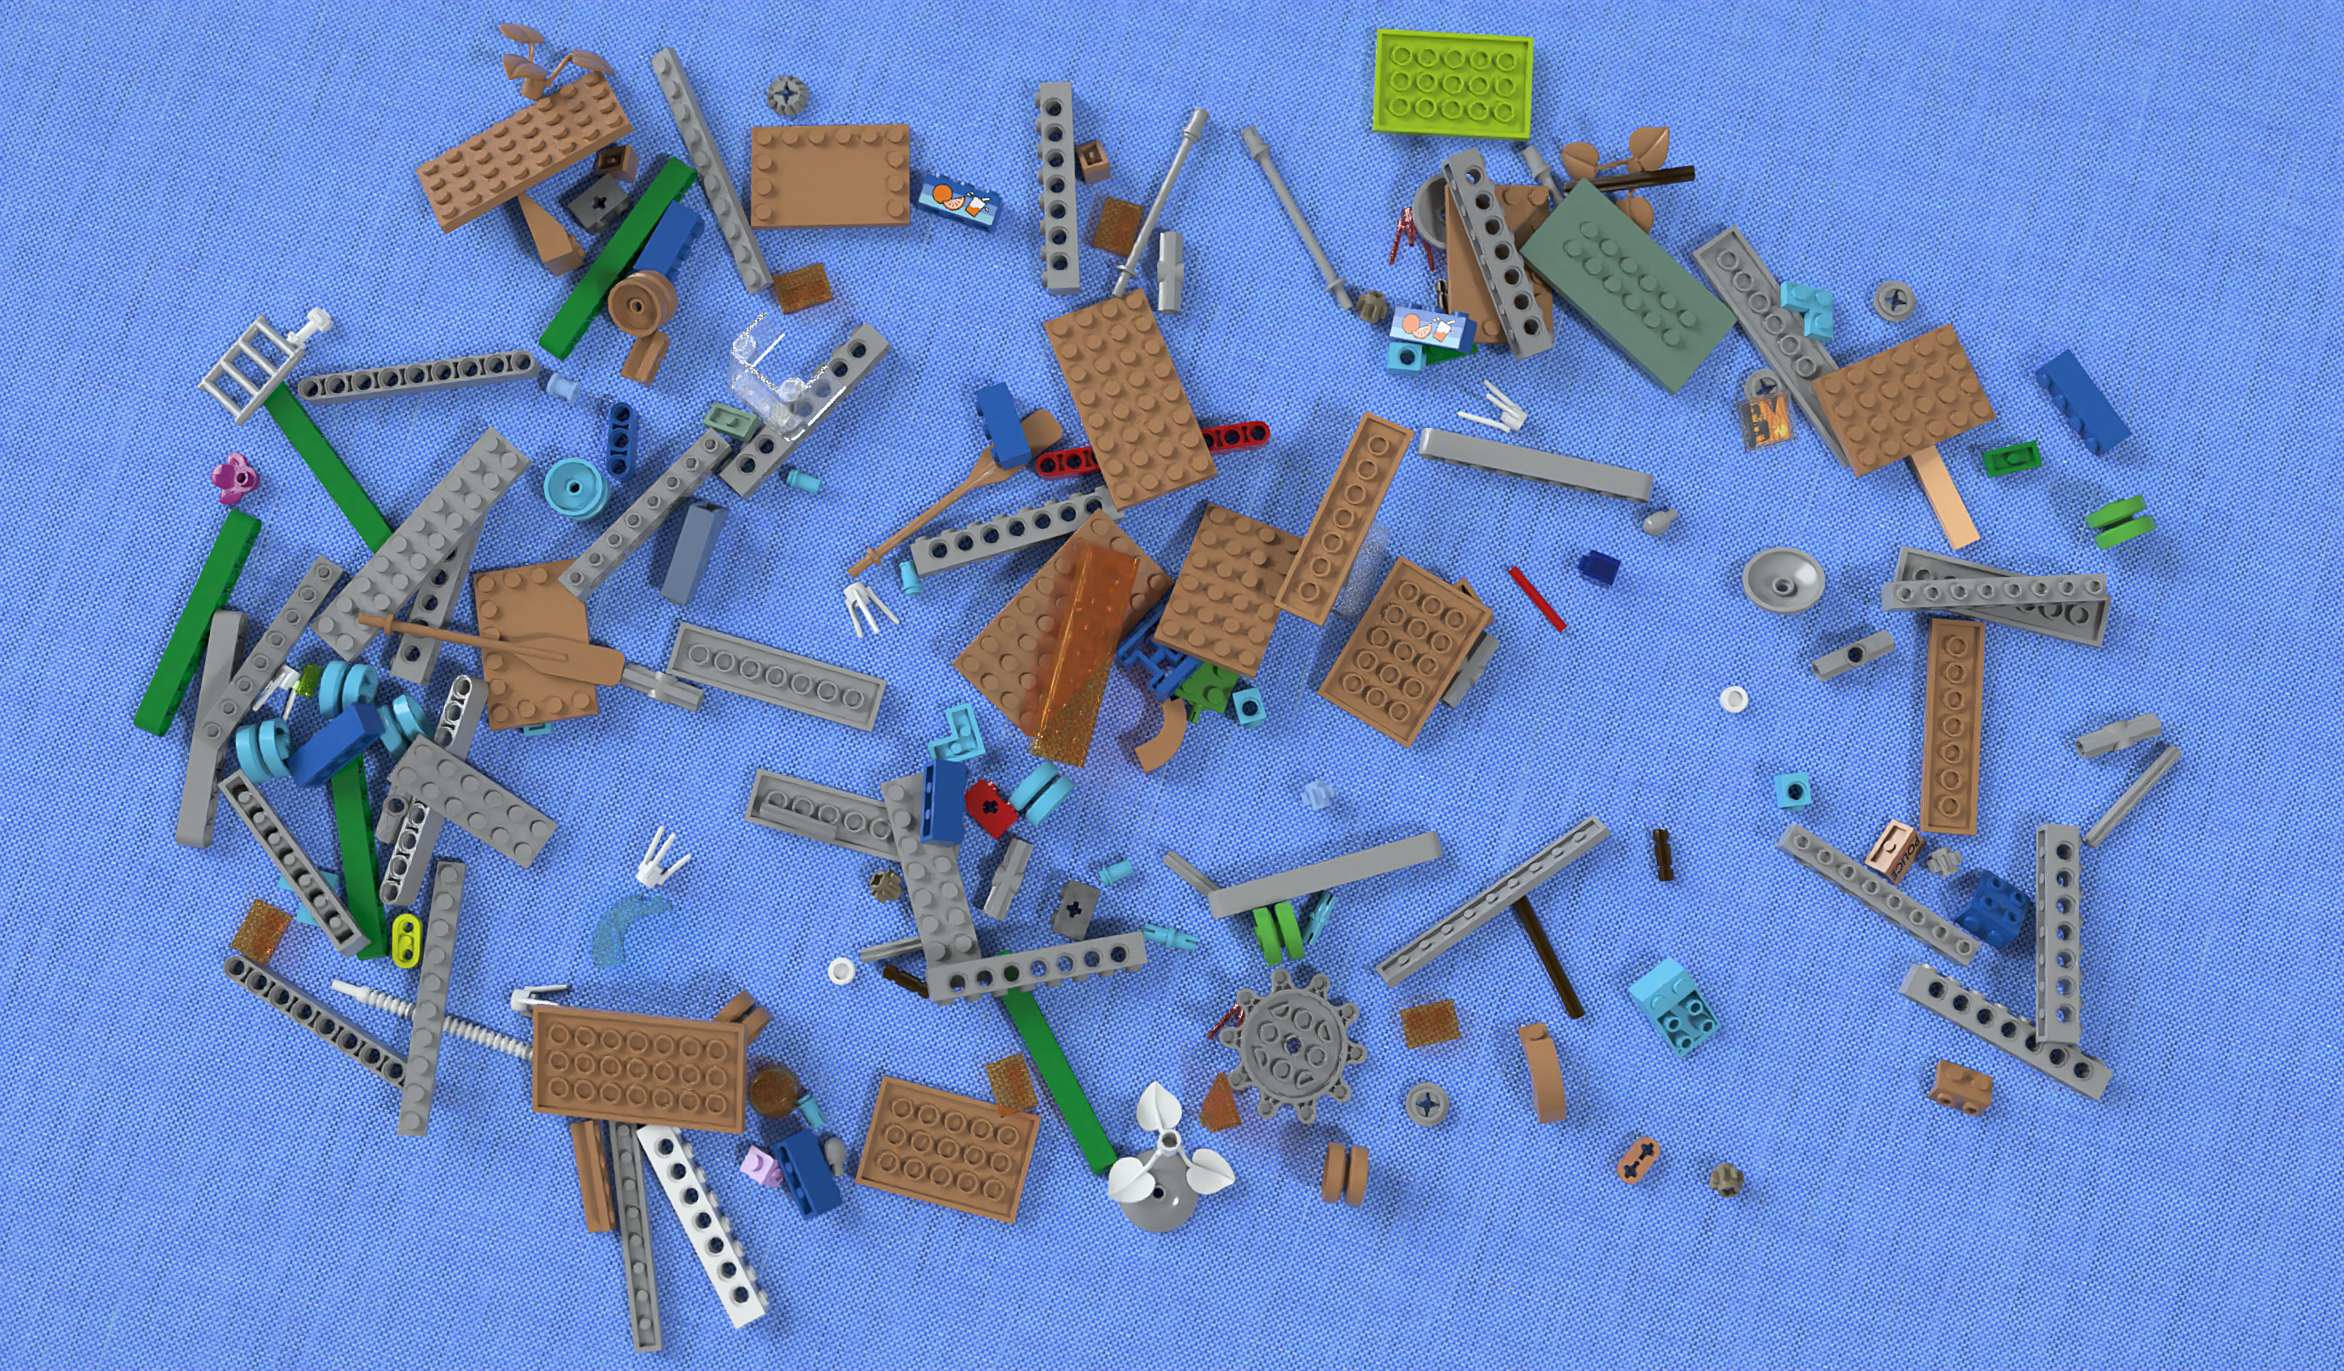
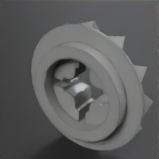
M789 74L782 77L776 76V79L769 84L766 94L770 108L782 116H793L800 113L806 107L809 99L805 83L798 76L794 77ZM787 86L791 93H795L789 97L788 104H786L783 96H779L785 93Z
M1893 280L1883 283L1873 296V309L1878 312L1879 318H1884L1889 323L1901 322L1907 319L1913 313L1916 306V297L1913 290L1901 281ZM1895 294L1896 301L1902 305H1897L1892 311L1891 303L1887 302V300H1890Z
M1760 369L1747 378L1743 388L1745 390V400L1753 402L1768 398L1765 394H1756L1761 389L1760 384H1763L1764 387L1774 386L1768 393V396L1779 395L1777 393L1784 394L1785 400L1787 387L1775 371Z
M1434 1083L1417 1084L1408 1092L1405 1102L1407 1114L1415 1123L1421 1126L1437 1125L1443 1121L1448 1113V1096L1440 1086ZM1428 1092L1430 1101L1439 1105L1430 1107L1426 1116L1424 1107L1416 1105V1103L1424 1101Z

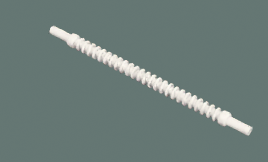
M335 979L332 983L331 989L356 997L358 1002L364 1004L369 1002V1006L376 1004L378 1009L383 1007L384 1011L390 1009L392 1014L398 1012V1016L405 1014L406 1019L412 1017L414 1021L416 1009L414 1003L408 1005L407 1000L400 1002V998L394 1000L392 995L386 997L384 992L379 995L378 990L372 992V989L367 986L357 987ZM449 1015L444 1019L443 1032L449 1030V1034L456 1032L457 1037L464 1035V1039L470 1037L472 1042L478 1040V1044L485 1042L486 1047L493 1045L494 1050L499 1047L501 1052L507 1050L509 1055L515 1053V1057L521 1055L523 1060L529 1058V1061L533 1062V1048H531V1044L525 1046L523 1041L517 1043L516 1039L510 1041L509 1036L502 1038L500 1033L496 1036L494 1031L488 1033L486 1028L480 1030V1026L473 1028L472 1023L466 1025L465 1021L459 1023L458 1018L451 1020Z

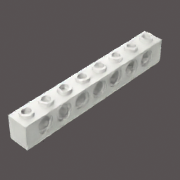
M649 1124L636 1131V1134L735 1329H738L764 1315L769 1310V1297L764 1289H759L755 1281L758 1279L752 1265L749 1264L747 1266L743 1255H745L744 1248L739 1240H734L730 1232L732 1225L728 1217L721 1215L717 1207L720 1205L719 1199L714 1191H709L705 1183L708 1179L701 1166L697 1167L693 1160L695 1153L689 1142L685 1143L680 1134L683 1132L682 1128ZM664 1139H670L673 1142L674 1149L672 1153H667L663 1150L662 1142ZM677 1163L683 1164L686 1168V1175L683 1178L678 1177L674 1172V1167ZM688 1188H694L698 1191L699 1198L697 1202H692L687 1198ZM705 1212L710 1215V1226H703L700 1223V1213ZM713 1237L722 1239L724 1243L722 1251H717L712 1247L711 1241ZM725 1262H732L736 1266L735 1275H728L724 1271ZM737 1287H745L748 1290L749 1298L747 1300H742L737 1296Z

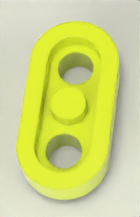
M402 914L395 919L392 927V958L394 963L401 968H413L420 963L423 956V924L421 919L414 914ZM409 922L413 925L411 932L406 930V925ZM407 950H411L413 953L410 960L405 956Z

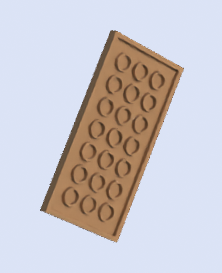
M595 70L586 73L581 79L563 86L552 95L541 98L532 106L519 110L514 116L505 121L494 124L485 132L472 136L467 142L456 148L447 150L438 158L425 162L416 169V172L441 229L445 234H448L629 134L634 129L603 72Z
M1143 288L1123 294L1121 299L1114 297L1043 323L1117 513L1218 476L1217 469Z
M1097 508L955 658L951 665L1026 736L1030 737L1170 589L1175 581L1100 508Z
M537 1003L533 1006L532 1112L742 1134L745 1132L748 1024Z

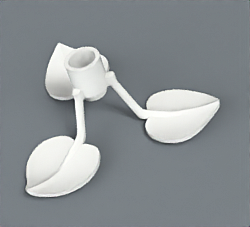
M1157 1081L1150 1084L1143 1092L1136 1111L1137 1121L1143 1130L1153 1132L1159 1129L1160 1136L1157 1141V1151L1144 1168L1142 1163L1133 1157H1124L1118 1160L1111 1168L1109 1174L1108 1196L1121 1203H1135L1147 1198L1155 1186L1154 1177L1147 1171L1160 1155L1171 1157L1177 1152L1185 1164L1190 1167L1186 1174V1180L1195 1192L1209 1195L1232 1185L1235 1182L1234 1173L1226 1160L1217 1152L1210 1149H1198L1193 1154L1192 1162L1189 1161L1184 1152V1147L1180 1146L1181 1137L1179 1133L1172 1129L1181 1119V1105L1175 1096L1164 1089Z

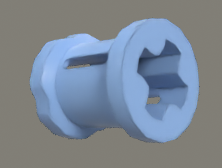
M555 372L548 382L546 393L551 396L555 394L567 400V403L572 405L580 395L582 384L578 381L571 382L562 378L560 373Z

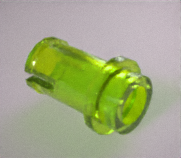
M308 662L307 666L302 668L305 671L295 693L312 698L320 676L323 677L322 671L324 668Z

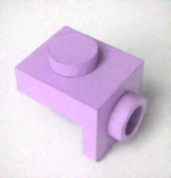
M752 1145L740 1170L760 1184L777 1188L784 1179V1174L777 1158L759 1146Z

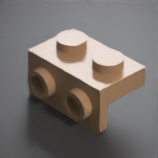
M1941 1059L1937 1063L1935 1086L1928 1093V1099L1942 1106L1961 1110L1967 1115L1980 1116L1991 1105L1993 1077Z

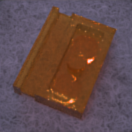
M1107 196L1092 248L1104 250V252L1128 258L1135 241L1144 206L1120 199L1116 200Z
M822 262L772 278L784 316L835 300Z
M256 898L230 948L236 949L264 965H268L294 916L272 904L264 902L260 898Z
M1453 999L1399 1010L1407 1049L1461 1038Z
M1023 1053L997 1060V1062L985 1064L1000 1118L1039 1106Z

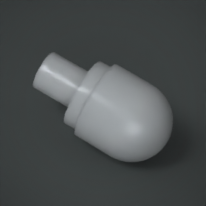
M1674 508L1666 513L1662 510L1657 511L1644 520L1643 529L1649 536H1658L1671 527V521L1678 518L1679 514Z
M833 1137L825 1142L823 1150L825 1161H827L828 1165H832L833 1177L844 1175L843 1163L846 1162L847 1154L844 1142L839 1138Z

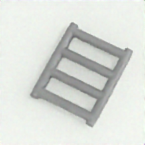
M262 314L253 321L197 385L199 390L207 391L235 417L234 421L238 426H243L306 354L303 349L293 347L267 324L268 320ZM259 332H262L289 356L279 369L250 344ZM242 351L271 376L261 389L232 364ZM224 371L253 397L243 409L214 384Z

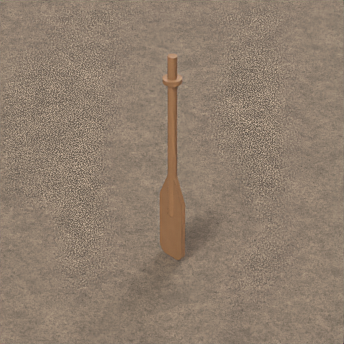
M1045 409L1037 410L1021 422L1033 460L1062 438V427L1052 414ZM993 443L982 452L971 474L964 483L875 550H872L870 547L867 548L866 552L868 555L847 571L854 579L874 563L879 567L882 565L880 559L969 491L974 488L1006 481L1029 463L1003 471L1001 463L995 464L990 450L995 448Z
M361 613L358 623L361 625L384 629V634L389 636L394 631L513 654L541 674L606 687H614L620 683L625 665V657L618 650L554 637L509 643L397 621L396 615L390 613L387 618Z

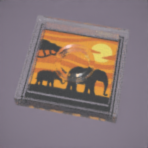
M1789 389L1736 402L1746 454L1799 441Z

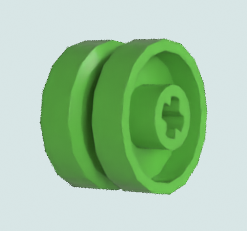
M2142 493L2126 500L2122 498L2100 507L2101 510L2085 516L2088 526L2092 530L2108 525V531L2100 533L2095 537L2100 551L2157 528L2152 515H2145L2135 520L2132 516L2145 510L2147 507Z
M1290 901L1275 905L1274 911L1277 920L1273 922L1270 910L1267 907L1252 910L1260 951H1263L1268 968L1282 964L1281 946H1284L1286 955L1291 961L1305 958L1299 928Z

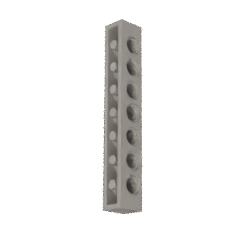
M1071 82L1039 83L1040 92H1035V106L1041 109V117L1036 118L1037 134L1042 133V143H1037L1038 159H1043V168L1038 169L1039 185H1044V194H1039L1040 210H1045V220H1040L1041 236H1046V245L1041 246L1042 262L1047 261V271H1042L1043 287H1048L1049 295L1080 294ZM1052 108H1057L1061 113L1057 116H1050L1048 111ZM1054 133L1062 136L1061 140L1057 142H1052L1048 138ZM1053 159L1063 161V164L1057 168L1050 166L1049 163ZM1056 184L1064 187V190L1060 193H1054L1050 189ZM1055 210H1062L1066 213L1061 219H1055L1051 216ZM1058 235H1062L1067 239L1061 245L1053 243L1052 240ZM1058 261H1064L1068 264L1061 271L1053 267Z
M1477 147L1447 157L1440 163L1516 362L1553 348L1552 333L1546 328L1543 321L1542 307L1536 302L1533 295V284L1527 278L1524 271V260L1515 248L1514 234L1505 222V211L1503 206L1497 201L1494 182L1487 175L1484 156L1479 153ZM1466 174L1474 178V185L1467 181ZM1476 199L1483 202L1484 210L1477 207ZM1485 224H1489L1493 228V235L1486 231ZM1495 249H1499L1502 252L1503 260L1497 258ZM1505 274L1511 276L1513 280L1512 285L1505 281ZM1515 298L1522 303V310L1515 306ZM1524 323L1531 327V335L1525 332Z
M868 322L863 326L858 325L851 332V338L845 345L840 344L832 352L833 357L826 364L822 363L813 372L814 377L808 383L803 382L796 389V395L790 402L785 401L776 411L778 414L771 421L767 420L759 427V434L753 440L750 439L749 442H745L739 449L740 453L734 459L730 458L721 467L722 472L719 476L746 501L891 352V344ZM860 347L866 349L863 357L855 358L853 356L855 349ZM845 366L848 368L845 376H835V371L838 367ZM820 386H829V392L825 396H818L816 394ZM804 404L811 405V410L808 414H798L800 406ZM783 424H792L790 433H780V428ZM765 443H774V448L770 453H762L761 449ZM749 461L755 462V469L752 472H743L745 463Z
M710 427L557 580L581 603L585 602L734 454L731 446Z
M1107 485L1095 488L1094 493L1085 495L1084 492L1072 494L1069 496V500L1059 502V499H1054L1043 503L1044 507L1041 508L1025 507L1019 509L1018 514L1009 517L1007 514H1000L992 517L993 521L982 524V521H975L967 524V528L957 531L956 528L942 531L941 536L938 537L922 536L915 539L916 543L910 544L918 575L923 579L1071 537L1092 515L1087 511V507L1091 503L1100 504L1102 511L1116 524L1124 522L1125 515L1123 511L1117 513ZM1066 510H1073L1076 513V518L1071 522H1066L1061 518L1062 513ZM1047 517L1051 521L1049 527L1046 529L1038 528L1036 521L1039 518ZM1016 524L1023 525L1025 531L1020 536H1013L1010 533L1012 526ZM991 531L999 534V539L993 544L985 541L986 534ZM963 539H971L973 541V546L970 550L963 551L959 549V544ZM945 546L947 554L943 558L934 557L933 552L936 547Z
M488 513L455 548L454 557L449 560L446 559L416 592L418 594L415 603H412L408 609V623L418 625L428 623L429 627L448 630ZM445 572L447 576L446 581L438 585V575ZM436 597L438 600L437 607L429 610V601ZM401 632L398 639L400 644L398 652L390 661V675L429 687L444 641ZM419 648V658L416 661H412L411 652Z
M319 555L193 735L194 737L217 751L221 752L345 575L346 572L343 568L324 556Z
M2106 573L1893 581L1881 586L1882 612L2086 605L2108 600Z
M241 768L218 784L219 788L338 952L349 959L370 944L371 940L257 784L251 783Z
M1797 823L1788 825L1775 845V848L1956 966H1968L1981 945L1974 938Z
M2046 823L2036 827V1043L2078 1044L2080 1043L2083 1031L2079 1013L2082 1009V998L2079 995V984L2082 981V971L2079 968V957L2082 953V944L2079 941V930L2082 926V917L2079 914V903L2082 899V890L2079 887V876L2082 871V864L2079 861V849L2082 844V838L2079 834V826ZM2057 848L2062 851L2063 859L2058 857ZM2057 875L2062 877L2063 886L2057 882ZM2058 901L2063 906V913H2061L2057 908ZM2058 928L2063 932V940L2057 935ZM2058 955L2063 959V967L2057 963ZM2058 982L2063 986V994H2060L2057 990ZM2058 1009L2063 1013L2064 1018L2062 1022L2057 1017Z
M1142 931L928 968L925 970L930 1003L937 1002L938 1007L953 1005L954 999L964 997L965 1002L980 1000L981 994L992 993V997L1008 995V989L1019 988V992L1035 990V984L1045 983L1047 988L1062 985L1061 980L1072 978L1073 983L1089 980L1088 975L1098 973L1099 978L1115 975L1114 970L1125 968V973L1141 971V965L1147 964L1148 960ZM1113 948H1118L1123 953V960L1120 963L1113 961L1111 958ZM1086 953H1092L1096 956L1097 964L1095 967H1089L1085 964L1084 956ZM1064 957L1069 960L1071 966L1068 972H1062L1058 968L1059 958ZM1033 962H1038L1044 967V973L1041 977H1036L1032 974L1031 965ZM1006 967H1012L1017 971V979L1014 982L1005 979L1004 970ZM979 972L989 974L991 981L988 986L983 987L978 984L977 974ZM955 976L960 977L964 983L963 989L958 992L952 990L949 985L950 979Z
M1927 963L1911 965L1897 991L1898 994L2080 1095L2099 1101L2113 1074V1071L2105 1067L2106 1062L2094 1056L2088 1058L2082 1055V1049L2073 1044L2036 1043V1029L2033 1027L2034 1023L2022 1016L2015 1018L2008 1014L2010 1009L1996 1002L1994 1005L1985 1001L1986 996L1973 989H1970L1968 992L1960 987L1962 984L1960 981L1950 976H1946V978L1936 974L1938 970ZM1933 982L1938 986V993L1934 997L1929 993V987ZM1956 996H1959L1962 1000V1006L1959 1010H1956L1953 1006V1000ZM1981 1009L1986 1013V1019L1983 1023H1980L1977 1019V1014ZM2004 1023H2008L2010 1026V1032L2006 1037L2001 1031ZM2029 1036L2034 1040V1046L2030 1050L2026 1047V1039ZM2055 1049L2058 1053V1059L2055 1063H2052L2050 1053ZM2077 1063H2080L2082 1066V1072L2079 1076H2076L2074 1073V1067Z

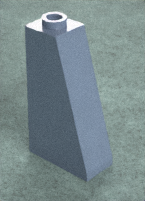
M708 500L690 505L660 594L667 597L668 602L683 606V604L693 601L728 517L729 508Z

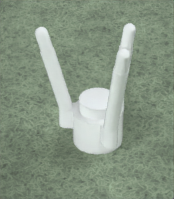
M1484 380V385L1503 402L1491 394H1486V398L1504 410L1500 417L1504 422L1500 423L1473 414L1458 412L1459 417L1499 428L1506 433L1510 429L1517 432L1528 415L1488 380Z
M862 581L851 584L843 591L847 598L844 602L849 608L858 638H862L863 634L855 608H861L876 634L880 633L875 620L866 606L870 602L869 597L895 624H899V620L874 594L871 587L865 588Z
M283 663L262 692L263 695L253 706V711H257L278 686L286 691L291 687L292 690L282 717L283 720H287L297 692L303 684L299 681L302 674Z
M664 826L659 827L644 860L638 867L640 870L635 876L641 883L652 889L656 883L662 885L670 875L691 858V855L687 854L666 872L661 873L664 869L658 863L676 838V834L672 833L654 860H650L664 831Z
M525 986L524 990L515 989L511 997V1009L520 1011L521 1016L533 1018V1006L537 1003L560 1005L559 1003L539 1000L538 995L535 993L567 990L568 986Z

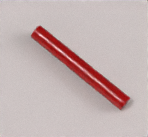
M1515 565L1508 571L1509 575L1558 632L1563 631L1567 624Z

